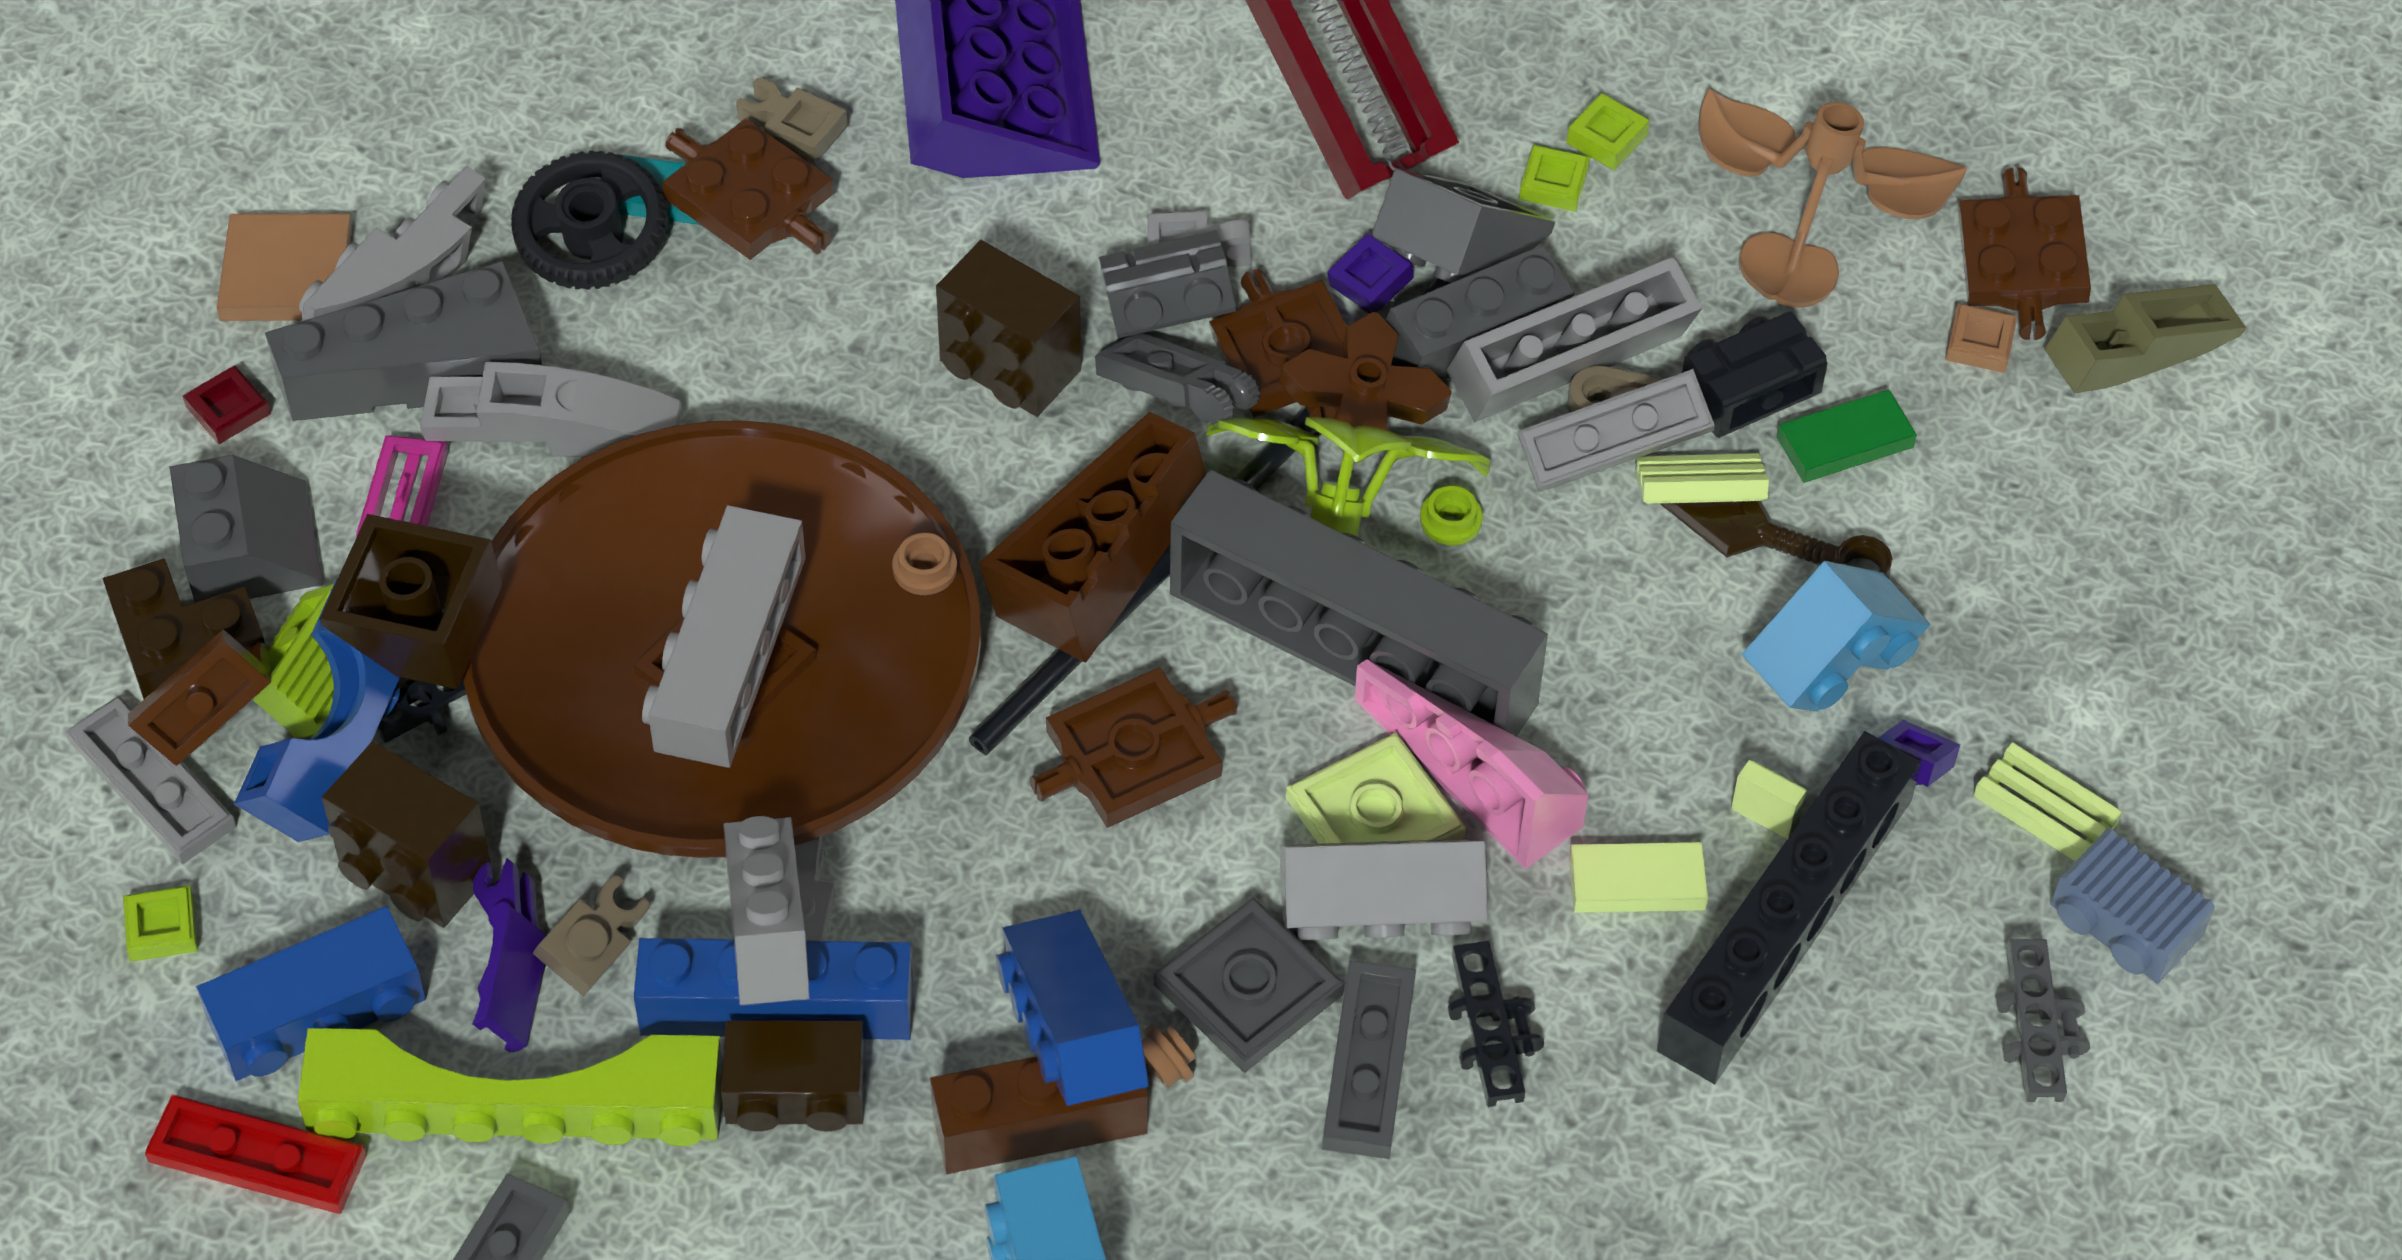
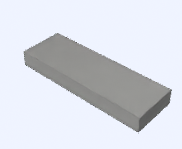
M1692 369L1517 432L1538 492L1707 434L1714 431L1715 425Z
M117 696L65 731L68 741L183 865L235 829L234 817L182 762L175 766L128 726V713L133 709L120 696Z

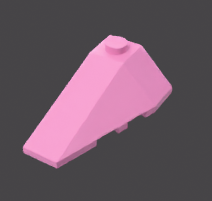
M1368 659L1357 665L1354 699L1390 735L1397 733L1419 764L1524 869L1531 866L1584 827L1589 794L1586 792V788L1579 776L1570 768H1561L1545 751Z

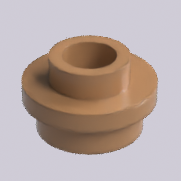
M932 533L914 534L905 539L895 552L892 560L893 576L899 586L910 593L917 595L935 594L946 589L954 581L957 574V558L953 549L941 537ZM921 566H931V567H933V568H931V569H926V570L917 569L918 567H921Z
M1150 1024L1143 1030L1146 1035L1142 1040L1145 1064L1163 1085L1169 1089L1180 1079L1184 1083L1190 1081L1194 1075L1188 1064L1196 1056L1178 1032L1170 1026L1161 1033L1153 1024Z

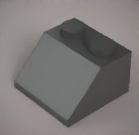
M1395 168L1372 237L1394 246L1393 251L1412 263V265L1425 267L1426 262L1436 265L1433 275L1453 283L1534 249L1552 233L1556 222L1471 184Z
M235 455L169 466L183 564L194 603L243 587L246 588L249 599L323 585L305 480Z

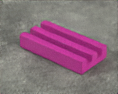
M385 435L356 537L367 514L380 516L399 452L408 453L389 518L404 521L422 456L428 455L429 457L410 519V523L428 526L448 457L446 442Z

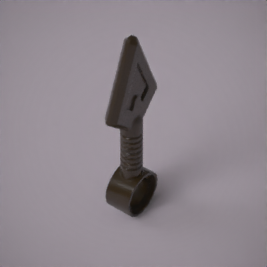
M1761 501L1660 503L1726 558L1765 546L1820 565L1823 561L1846 565L1848 561L1854 558H1866L1876 563L1880 569L1878 572H1883L1888 579L1890 577L1893 559L1890 549L1884 542L1875 537L1865 535L1854 536L1843 541L1840 546L1829 542L1826 543L1823 540L1818 541L1817 538H1811L1809 535L1804 536L1803 533H1796L1794 530H1789L1785 527L1781 528L1780 525L1774 524Z

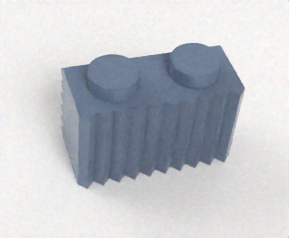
M2106 829L2059 878L2051 902V906L2057 910L2061 921L2070 930L2080 935L2089 933L2111 949L2113 958L2124 970L2136 975L2143 973L2157 984L2192 949L2196 942L2203 937L2215 908L2211 899H2204L2200 891H2193L2189 883H2182L2179 876L2171 875L2168 868L2160 867L2157 860H2150L2146 852H2139L2135 844H2128L2126 838L2117 836L2114 829Z

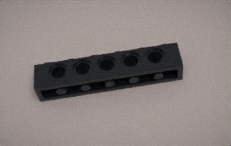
M1866 731L1863 732L1665 1011L1657 1052L1712 1084H1716L1910 805L1922 761Z

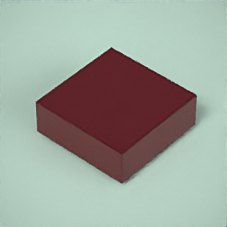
M235 365L182 395L185 407L218 445L271 414L269 403Z

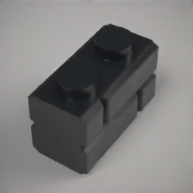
M1790 311L1770 320L1764 316L1754 318L1746 323L1738 334L1719 342L1715 339H1706L1699 342L1684 357L1682 373L1694 370L1715 425L1712 433L1716 438H1720L1822 393L1828 362L1824 352L1812 337H1807L1806 329Z

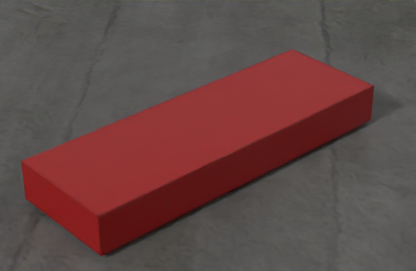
M173 1094L144 1152L149 1163L340 1215L367 1156L363 1145L326 1135H318L311 1131Z

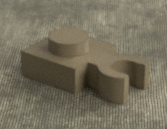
M756 78L753 82L754 97L761 101V103H751L743 98H739L736 101L737 116L740 121L746 118L757 127L765 126L767 134L800 157L814 164L818 162L848 126L847 111L798 87L786 98L779 94L778 87L773 82L763 78Z
M619 875L610 878L603 885L595 898L594 910L579 899L532 953L583 997L631 943L619 931H627L635 927L646 914L650 902L643 898L631 910L619 908L613 900V895L623 882Z

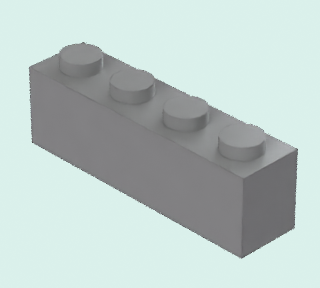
M1673 256L1464 341L1447 368V372L1475 423L1571 383L1575 374L1590 366L1610 367L1683 336L1702 310V306Z
M727 505L719 528H710L708 530L702 549L703 571L699 581L691 579L686 587L682 604L683 624L679 633L671 632L669 634L662 658V667L665 672L659 686L651 685L649 687L643 704L642 721L650 725L654 752L727 768L731 767L806 559L801 520Z

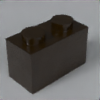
M726 1021L721 1087L726 1124H738L743 1129L757 1132L771 1130L778 1124H807L814 1130L824 1132L840 1130L846 1124H863L866 1055L863 1021Z

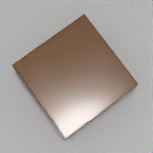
M1958 304L1945 360L2005 373L2018 316Z

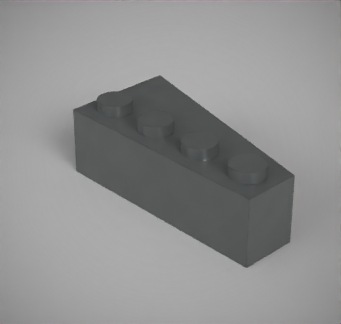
M503 261L265 332L275 375L292 421L373 413L375 407L407 404V409L424 407L430 377H482L485 362L542 365L539 347Z

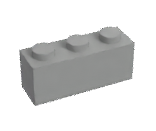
M755 816L747 818L742 822L724 823L728 888L740 1005L809 999L805 927L791 817L773 819L766 816Z
M1446 839L1280 845L1282 925L1286 928H1298V939L1338 938V926L1363 925L1365 937L1405 936L1404 924L1423 923L1431 924V935L1471 934L1470 922L1487 921L1484 840Z

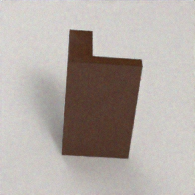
M222 630L128 713V726L177 766L271 683L269 647L259 640L247 651L225 630Z

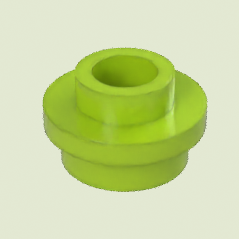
M1444 486L1435 490L1421 507V528L1430 539L1439 544L1448 546L1465 544L1474 539L1482 527L1483 513L1479 503L1470 491L1459 486ZM1445 516H1455V517L1459 518L1460 520H1458V521H1449V520L1443 519V517H1445Z

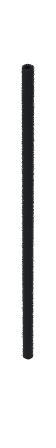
M1437 278L1420 296L1448 285L1450 282ZM1305 407L1289 424L1314 434L1316 430L1305 425L1306 417H1310ZM1270 442L1233 479L1242 480L1257 490L1296 451L1285 444ZM1170 545L1101 643L1170 576ZM1058 649L969 737L970 744L987 756L1083 661Z

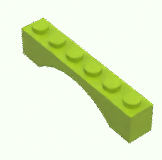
M308 1028L297 1102L307 1131L340 1140L352 1138L356 1133H385L388 1137L399 1141H416L423 1138L425 1134L454 1135L460 1140L473 1143L489 1141L494 1135L523 1136L525 1139L539 1144L556 1143L563 1137H592L595 1141L606 1145H622L629 1142L632 1138H659L667 1144L684 1147L695 1145L701 1139L718 1140L723 1057L719 1036L649 1035L623 1053L586 1069L549 1078L500 1080L467 1076L433 1066L400 1049L376 1029Z

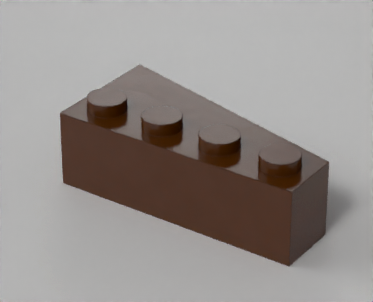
M1149 412L978 563L996 617L1086 663L1170 545L1171 521L1206 476L1195 432Z

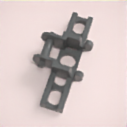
M2010 939L2007 954L2012 991L2004 993L1997 998V1007L1999 1012L2007 1013L2010 1011L2011 1005H2016L2021 1041L2010 1043L2003 1048L2004 1061L2007 1063L2015 1062L2017 1060L2016 1056L2020 1055L2026 1102H2036L2037 1097H2054V1102H2064L2067 1087L2062 1055H2069L2070 1058L2075 1059L2090 1050V1041L2079 1036L2077 1018L2085 1013V1005L2083 1002L2071 998L2055 999L2047 939ZM2023 950L2034 951L2037 967L2030 968L2022 965L2019 960V953ZM2027 979H2036L2039 981L2040 991H2023L2022 982ZM2025 1013H2038L2041 1020H2050V1022L2045 1026H2034L2028 1022ZM2058 1020L2063 1021L2064 1036L2059 1035ZM2034 1038H2044V1039H2046V1040H2048V1041H2031V1040L2034 1039ZM2041 1067L2049 1068L2052 1086H2043L2037 1083L2034 1077V1070Z

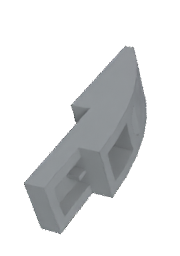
M466 165L450 183L446 180L440 182L430 195L426 209L416 219L411 217L405 219L393 237L376 227L360 245L356 242L351 243L338 259L335 271L324 282L317 280L312 283L304 293L299 304V311L302 312V321L451 277L467 260L472 229L469 225L481 212L486 177Z
M485 362L482 377L429 378L420 428L425 441L548 442L552 457H586L611 444L642 433L679 425L682 405L679 399L656 390L590 372L524 363Z

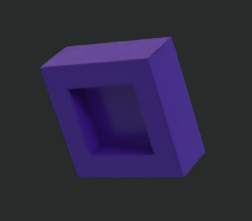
M1368 233L1327 271L1329 285L1369 314L1372 312L1378 313L1414 278L1412 263Z
M1905 720L1900 721L1878 737L1922 761L1916 785H1924L1926 787L1954 768L1961 745Z

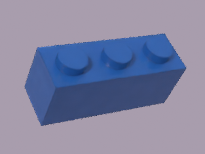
M388 906L196 986L206 1018L235 1081L250 1075L260 1077L272 1074L279 1070L286 1063L287 1059L304 1053L308 1028L360 1029L378 1020L390 1022L402 1018L413 1009L414 1005L426 1000L418 967Z

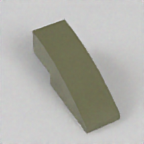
M2216 284L2123 294L2113 311L2066 316L2044 350L2074 394L2113 387L2199 357L2240 337L2247 327Z

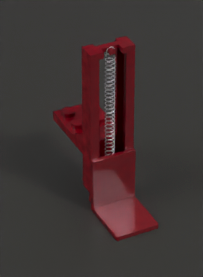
M1245 0L1343 196L1347 200L1392 178L1395 168L1409 171L1414 166L1438 156L1459 144L1388 0H1337L1409 144V146L1402 145L1390 150L1387 149L1401 140L1403 135H1397L1385 140L1382 139L1396 130L1398 125H1392L1380 130L1377 129L1392 119L1393 115L1372 120L1387 109L1388 105L1367 110L1379 101L1383 95L1362 100L1374 91L1378 85L1356 90L1369 81L1373 75L1370 74L1351 80L1365 70L1368 65L1365 64L1346 70L1360 60L1363 55L1360 54L1341 60L1355 50L1358 45L1355 44L1336 50L1351 39L1353 35L1349 34L1331 40L1346 29L1348 25L1344 24L1326 30L1342 18L1343 15L1339 14L1321 20L1325 15L1337 8L1338 5L1334 4L1316 10L1327 1L1322 0L1312 9L1313 13L1326 11L1317 19L1318 23L1331 21L1322 29L1323 33L1336 31L1328 38L1327 42L1341 41L1333 48L1332 52L1339 53L1348 50L1338 58L1337 62L1344 63L1353 60L1343 68L1342 72L1350 73L1358 70L1348 78L1347 82L1355 83L1363 80L1353 88L1352 92L1360 93L1369 90L1359 97L1357 103L1374 100L1362 111V113L1377 111L1368 119L1367 123L1384 120L1373 129L1372 133L1389 130L1378 139L1377 143L1394 140L1383 149L1382 153L1386 154L1403 148H1407L1409 155L1394 163H1391L1389 160L1388 166L1381 162L1375 165L1372 164L1291 0ZM1307 0L1308 3H1314V2L1320 1V0Z

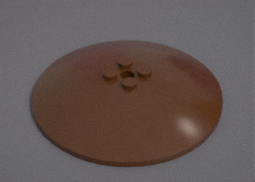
M743 420L683 424L642 433L611 444L582 458L555 475L531 494L508 518L491 541L502 587L462 677L471 714L483 741L504 771L542 807L583 831L632 849L670 856L694 858L726 857L724 823L742 822L747 818L755 816H766L773 819L791 817L794 845H799L835 832L868 815L893 798L914 780L941 750L956 727L969 700L978 669L981 647L980 604L970 563L953 528L936 505L913 482L889 464L865 450L842 440L804 428ZM727 505L801 520L806 557L730 768L654 752L650 725L642 721V710L646 693L651 685H660L665 672L662 667V658L666 640L671 632H680L684 621L682 604L686 587L691 579L699 581L703 571L702 549L706 534L710 528H719ZM918 533H932L941 537L953 549L957 558V574L954 581L943 591L931 595L910 593L900 587L893 576L892 560L895 552L905 539ZM921 566V567H918L917 569L926 570V569H931V568H933V567H931V566Z

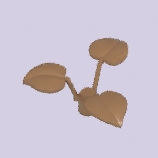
M1711 88L1704 97L1699 114V136L1705 152L1717 165L1735 174L1750 177L1758 176L1764 173L1770 164L1777 168H1784L1806 146L1809 163L1817 171L1795 240L1793 241L1778 233H1761L1750 237L1744 243L1739 255V268L1745 280L1767 299H1774L1779 304L1789 307L1804 308L1820 303L1831 294L1838 279L1839 268L1835 256L1824 248L1805 245L1828 174H1837L1852 162L1855 182L1860 185H1869L1867 195L1873 205L1896 217L1924 219L1933 216L1943 208L1963 180L1967 170L1966 166L1898 148L1874 147L1863 151L1866 140L1860 136L1864 127V118L1856 108L1841 102H1829L1822 105L1817 112L1814 123L1806 122L1803 133L1797 139L1791 125L1775 113L1755 105L1728 99Z

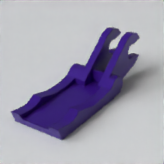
M507 858L501 871V878L494 886L490 887L493 866L489 862H486L477 871L473 880V893L487 913L488 921L493 928V943L488 965L477 988L480 1002L472 1025L479 1030L487 1027L506 1042L504 1049L511 1053L527 1047L544 963L532 953L547 935L537 926L535 882L524 871L519 881L517 866Z

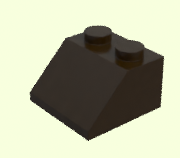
M367 514L320 616L322 626L397 677L458 689L502 587L491 540Z

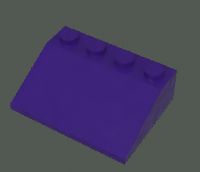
M895 0L910 164L961 178L1098 168L1100 157L1080 0Z

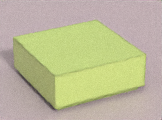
M1748 760L1738 775L1731 809L1788 839L1799 824L1807 790L1763 765Z

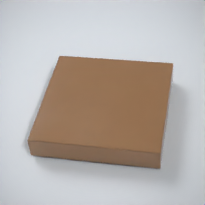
M230 214L217 301L220 321H302V312L299 311V304L304 293L312 283L317 280L324 282L335 271L338 259L351 244L353 225L350 214Z

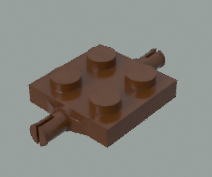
M746 118L718 140L709 144L702 145L681 128H676L675 133L672 131L669 134L665 143L666 149L687 162L662 182L665 200L749 260L770 244L784 240L787 237H794L810 248L815 254H820L821 248L822 250L827 248L831 241V233L825 231L808 218L814 209L833 195V179Z
M2017 167L2015 185L2014 168H2009L2002 174L2005 197L1959 200L1958 216L1968 306H1999L2018 311L2020 337L2024 340H2030L2031 326H2033L2034 340H2038L2046 334L2042 309L2058 304L2089 303L2091 284L2080 196H2029L2027 171Z
M1253 270L1255 282L1248 271L1242 276L1240 284L1246 291L1250 302L1236 312L1209 321L1212 337L1226 365L1251 375L1252 379L1256 380L1257 386H1259L1260 400L1257 401L1258 404L1249 408L1253 418L1297 402L1280 384L1282 367L1285 362L1308 349L1344 358V338L1347 325L1322 280L1295 290L1272 292L1263 271ZM1305 406L1310 417L1322 418L1321 411L1325 418L1333 419L1336 415L1335 408Z
M1158 667L1046 717V732L1061 754L1063 763L1037 775L1030 776L1029 780L1035 795L1037 794V799L1043 802L1045 799L1074 786L1079 792L1088 797L1105 826L1109 828L1222 776V761L1206 738L1205 727L1228 716L1236 715L1237 707L1235 701L1230 696V692L1227 689H1223L1221 692L1193 704L1174 689L1161 667Z

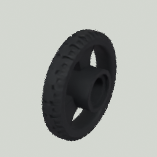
M592 150L585 154L584 151H580L576 154L571 153L566 158L561 156L557 160L554 159L550 165L545 164L540 170L538 169L535 172V176H530L528 181L524 183L522 190L517 194L512 208L511 228L513 239L526 265L548 282H555L558 286L570 289L574 286L577 290H590L591 287H595V289L610 287L611 283L619 284L623 280H628L630 275L635 276L637 272L642 271L645 268V264H649L657 255V250H660L668 226L665 197L653 175L646 168L628 157L624 158L623 155L614 154L613 152L605 154L604 151L594 152ZM595 177L602 178V181H601V180H598V179H594V178H595ZM567 184L557 195L555 205L544 201L553 191ZM640 196L646 207L645 224L637 239L631 245H625L622 243L624 233L618 207L627 199ZM590 218H596V219L591 220V221H584V220H587V219H590ZM562 233L565 246L572 254L583 259H590L591 261L590 263H578L557 258L544 250L537 240L547 234Z

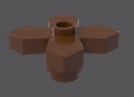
M1372 312L1347 326L1344 338V358L1308 349L1285 362L1280 376V384L1299 405L1335 408L1336 415L1333 419L1348 422L1353 427L1365 425L1387 430L1390 417L1423 425L1447 410L1452 393L1447 385L1430 368L1391 366L1399 335L1376 312Z

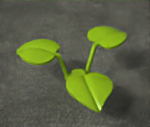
M1306 417L1305 425L1315 429L1344 450L1338 482L1324 481L1322 492H1320L1314 445H1319L1320 438L1281 421L1263 418H1229L1218 420L1214 425L1212 423L1208 425L1206 431L1207 437L1229 430L1249 438L1285 444L1297 451L1304 459L1307 485L1304 505L1312 507L1310 517L1340 533H1350L1355 536L1358 535L1361 517L1369 518L1371 505L1397 460L1421 456L1438 460L1467 461L1483 476L1489 474L1491 461L1487 457L1441 439L1424 436H1399L1377 427L1365 425L1353 427L1348 422L1337 419ZM1388 450L1360 500V488L1349 485L1354 461L1358 463L1374 453Z

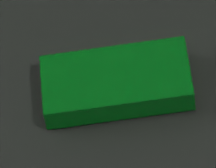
M1888 389L1781 423L1778 426L1776 437L1802 482L1805 483L1914 448L1917 434Z

